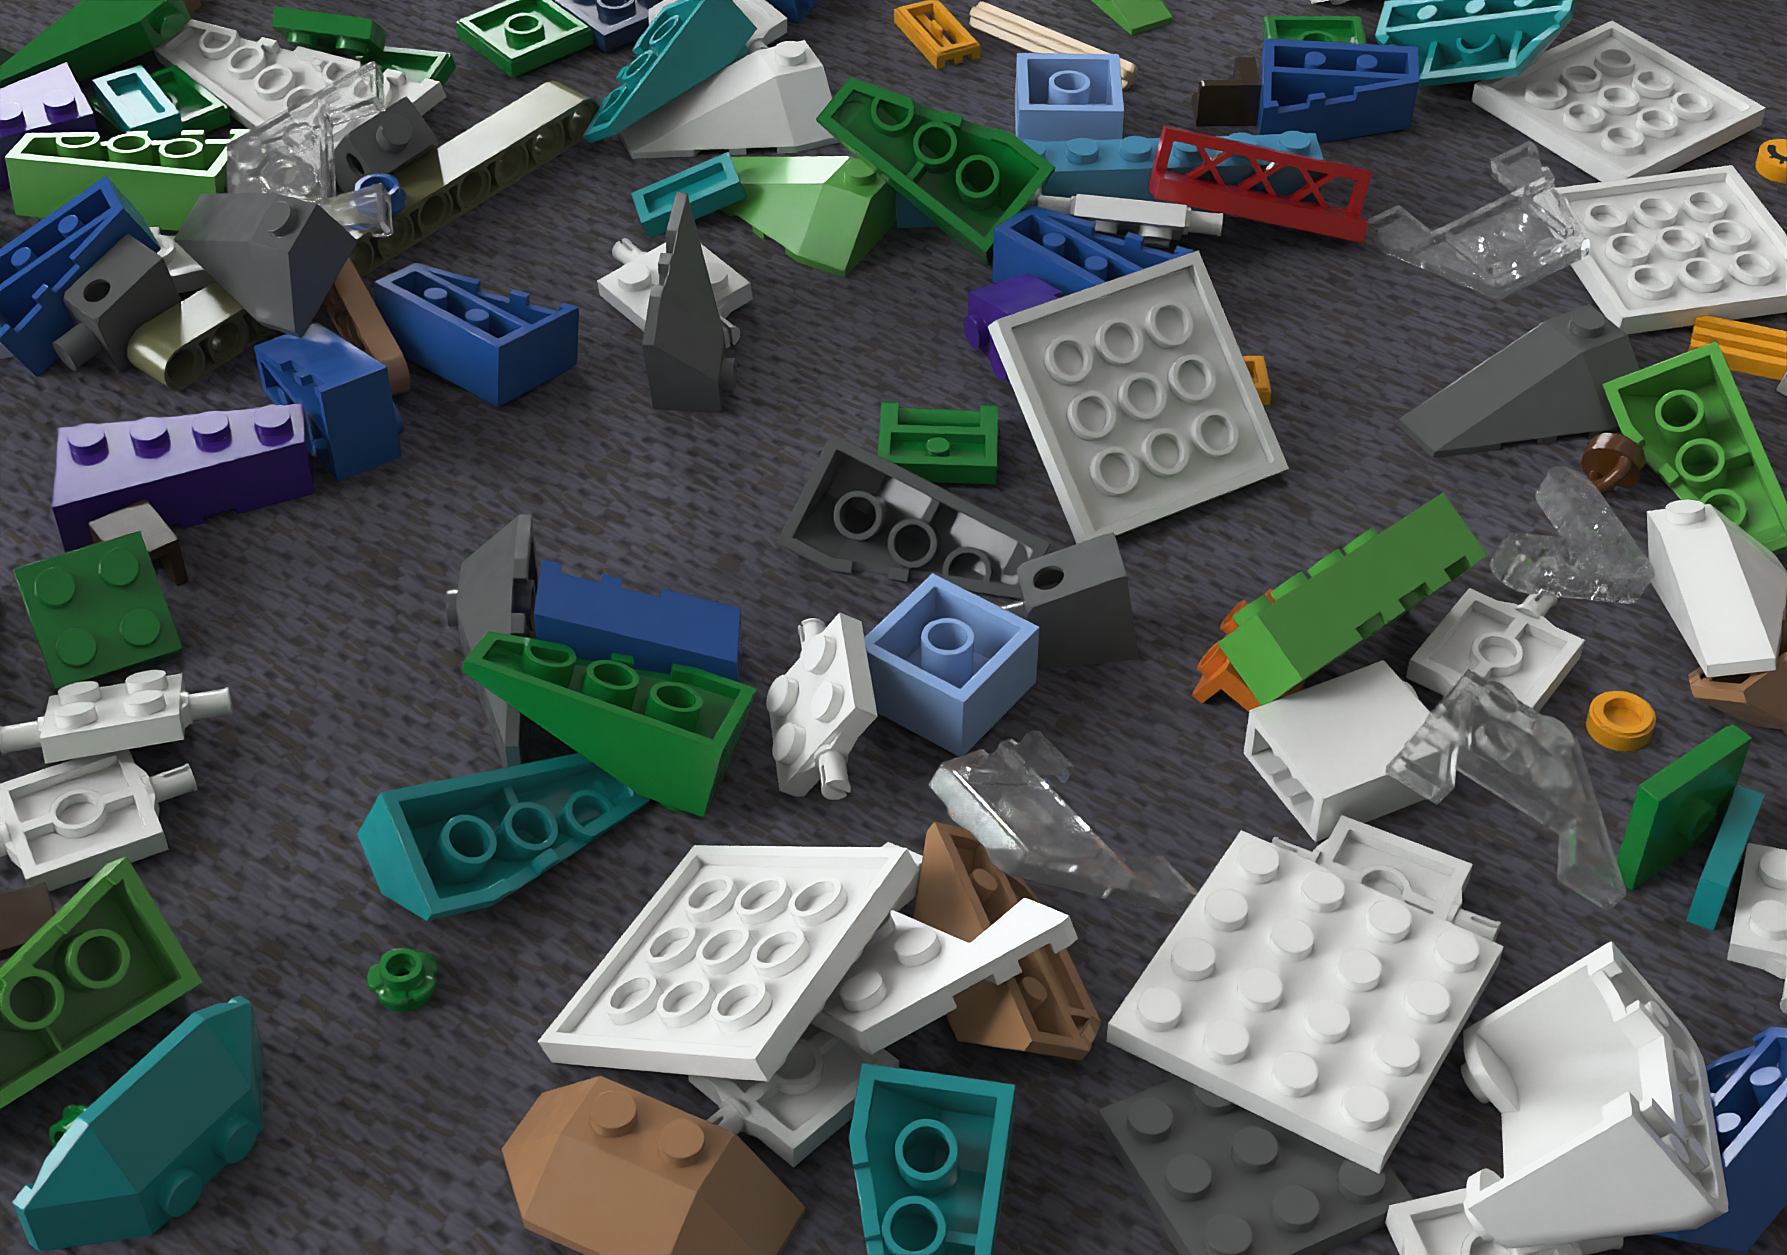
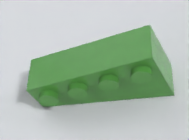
M231 129L230 139L205 140L204 130H182L181 138L151 141L149 138V131H127V134L118 135L109 141L100 142L98 132L26 133L5 156L15 215L37 217L41 221L107 176L140 212L149 227H159L160 231H179L200 194L225 193L224 187L254 156L250 129Z
M1444 493L1438 495L1380 534H1378L1374 527L1369 529L1343 548L1346 556H1343L1339 549L1333 551L1307 570L1311 576L1309 580L1302 571L1294 575L1270 593L1275 600L1272 604L1264 594L1232 616L1239 627L1220 640L1218 645L1261 706L1284 695L1412 610L1488 556Z
M127 856L107 863L0 968V1109L202 983L201 978Z

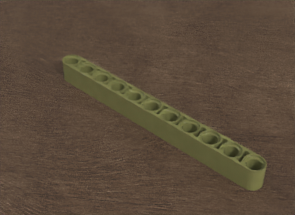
M552 80L546 82L393 174L392 176L399 181L400 188L406 193L404 209L394 219L382 223L369 221L366 217L359 214V210L353 208L352 199L328 213L358 240L349 258L360 278L437 231L436 229H441L510 186L513 182L518 181L550 161L549 159H553L585 139L583 135L599 109V103L595 99L559 81ZM215 281L139 327L129 340L127 357L136 368L173 391H181L231 360V357L234 358L275 331L264 327L256 321Z

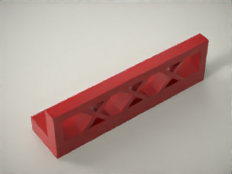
M1163 125L1147 188L1157 200L1363 243L1369 222L1361 215V210L1372 172L1368 169ZM1174 141L1195 145L1204 160L1202 164L1186 174L1166 170ZM1204 148L1221 152L1210 158ZM1234 154L1246 156L1255 171V174L1237 185L1224 183L1215 166ZM1256 159L1272 163L1261 169ZM1286 165L1297 167L1306 182V185L1288 196L1276 194L1267 179L1268 176ZM1307 170L1323 174L1312 180ZM1210 171L1215 181L1200 178L1199 176ZM1337 176L1355 180L1347 209L1327 205L1318 188ZM1261 181L1266 191L1252 189L1251 187ZM1312 193L1317 202L1303 200L1302 198Z

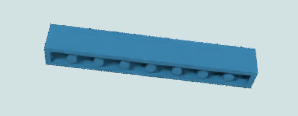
M1287 131L1282 134L1251 135L1239 132L1229 136H1216L1324 160L1315 133ZM1129 136L1124 139L1092 140L1084 137L1075 138L1070 141L1040 142L1034 139L1021 140L1055 166L1054 173L1041 193L1044 196L1071 198V196H1077V194L1171 203L1155 199L1147 188L1160 138ZM1174 141L1166 170L1186 174L1202 164L1204 160L1195 145ZM1204 148L1210 158L1221 152ZM1234 154L1215 166L1224 183L1237 185L1255 174L1246 156ZM1256 159L1261 169L1272 163ZM1286 165L1267 177L1275 193L1288 196L1306 185L1297 167ZM1307 170L1312 180L1323 174ZM1210 171L1199 176L1200 178L1215 181ZM1261 181L1251 187L1252 189L1266 191ZM897 191V228L938 227ZM1312 193L1302 198L1303 200L1317 202ZM1187 206L1188 208H1191V211L1218 213L1214 211ZM1223 214V217H1237L1233 215Z

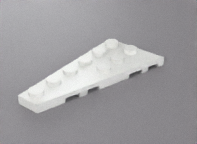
M193 19L187 22L177 35L168 38L153 50L161 64L165 67L177 65L224 103L229 109L230 116L250 129V131L327 189L336 181L323 163L345 135L406 96L421 116L446 97L440 81L425 78L421 83L406 80L403 72L387 68L381 74L365 70L360 61L300 46L294 51L280 48L276 40L261 37L258 42L240 38L236 30ZM356 157L351 159L355 167L360 164Z

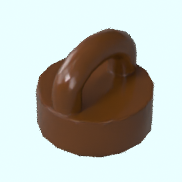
M1603 433L1594 436L1588 442L1581 460L1582 469L1587 475L1584 483L1586 491L1598 495L1611 490L1615 486L1623 488L1632 487L1638 482L1646 461L1644 451L1636 442L1620 434Z

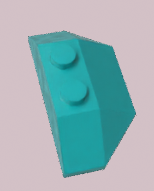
M1390 0L1384 3L1375 37L1379 45L1418 47L1419 85L1421 87L1519 76L1536 62L1572 20L1577 0Z
M240 995L231 998L228 1003H217L195 1011L76 1118L45 1159L35 1184L32 1182L25 1185L12 1202L28 1243L41 1252L151 1236L171 1217H179L189 1211L198 1200L203 1186L227 1163H236L249 1153L256 1142L258 1134L263 1130L262 1042L251 1002Z

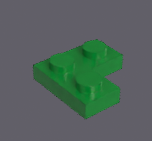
M274 7L272 27L286 37L287 44L293 47L300 46L332 55L348 57L350 55L366 56L367 50L384 52L387 32L373 19Z

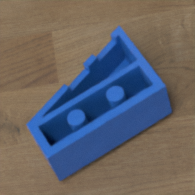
M1264 38L1259 73L1261 93L1257 118V135L1282 134L1287 131L1315 133L1320 144L1410 128L1419 87L1418 47Z
M107 176L0 249V342L36 377L44 374L59 358L52 343L75 327L63 302L65 291L127 234L133 236L155 253H158L161 249L144 217Z
M1030 205L994 228L992 282L998 283L1029 273L1062 291V296L1064 297L1194 252V250L1177 246L1174 254L1144 246V236L1128 232L1125 240L1095 232L1096 223Z
M414 263L374 282V303L402 351L404 358L419 364L439 375L442 379L456 384L496 407L508 403L516 397L563 374L577 364L579 307L562 303L559 306V311L530 304L529 293L513 289L509 293V298L481 291V280Z
M318 322L309 325L302 338L285 334L254 346L263 390L276 405L304 403L313 452L337 482L402 457L398 435L404 432V424L399 410L393 403L387 366Z
M542 559L534 608L538 640L566 644L574 650L576 658L591 661L610 660L611 653L633 656V668L670 674L672 663L696 667L741 683L743 655L741 608L662 589L658 597L621 588L622 578L602 574L600 582L561 573V563Z

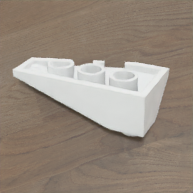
M805 40L798 42L784 41L775 47L757 50L723 68L617 133L632 159L692 157L697 155L700 150L729 149V155H746V148L777 147V153H796L840 142L816 121L819 114L832 100L824 67Z
M1678 500L1667 504L1666 509L1647 511L1649 577L1651 583L1706 677L1776 670L1782 639V621L1785 620L1787 613V571L1775 554L1711 504L1704 505V503L1696 500Z

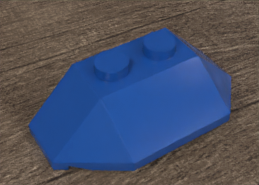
M1771 1026L1752 1038L1754 1046L1724 1055L1706 1066L1728 1198V1212L1697 1229L1653 1234L1746 1253L1787 1204V1028Z

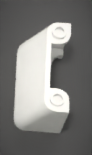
M1612 941L1463 1030L1466 1063L1461 1065V1073L1472 1094L1480 1102L1487 1104L1491 1101L1501 1112L1504 1178L1501 1179L1495 1172L1487 1168L1480 1170L1468 1177L1466 1184L1467 1197L1463 1201L1468 1220L1484 1240L1490 1242L1495 1239L1502 1246L1513 1249L1697 1229L1728 1212V1198L1703 1056L1683 1023Z

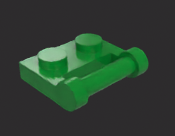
M881 402L879 456L930 482L996 484L998 405L981 404L980 410L899 408V402Z

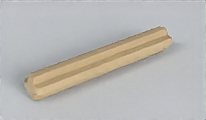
M983 1L979 2L976 7H972L969 13L971 15L969 25L972 29L1029 53L1110 54ZM1119 57L1122 91H1126L1131 85L1135 84L1138 68L1134 63Z

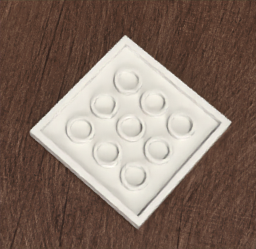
M1614 21L1607 22L1543 52L1536 62L1519 76L1485 79L1474 84L1471 101L1601 182L1666 174L1760 126L1766 109L1764 106Z
M1733 165L1536 190L1532 209L1604 316L1626 334L1694 325L1696 316L1701 315L1734 320L1787 312V235Z
M1199 250L997 319L988 326L1077 544L1114 532L1115 537L1289 469Z
M1241 830L1108 1023L1106 1041L1380 1174L1497 969L1504 946Z
M694 845L538 1040V1043L552 1063L769 1082L774 1073L783 1066L787 1055L811 1021L822 1011L826 1000L848 969L861 956L863 948L885 917L896 907L900 896L915 877L919 868L907 848Z

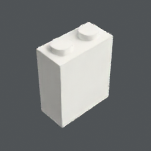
M1382 660L1251 709L1249 711L1244 755L1312 839L1318 842L1331 836L1341 815L1366 823L1449 790L1460 745L1457 743L1452 731L1446 725L1440 724L1422 704L1413 687L1409 683L1402 681L1389 665Z

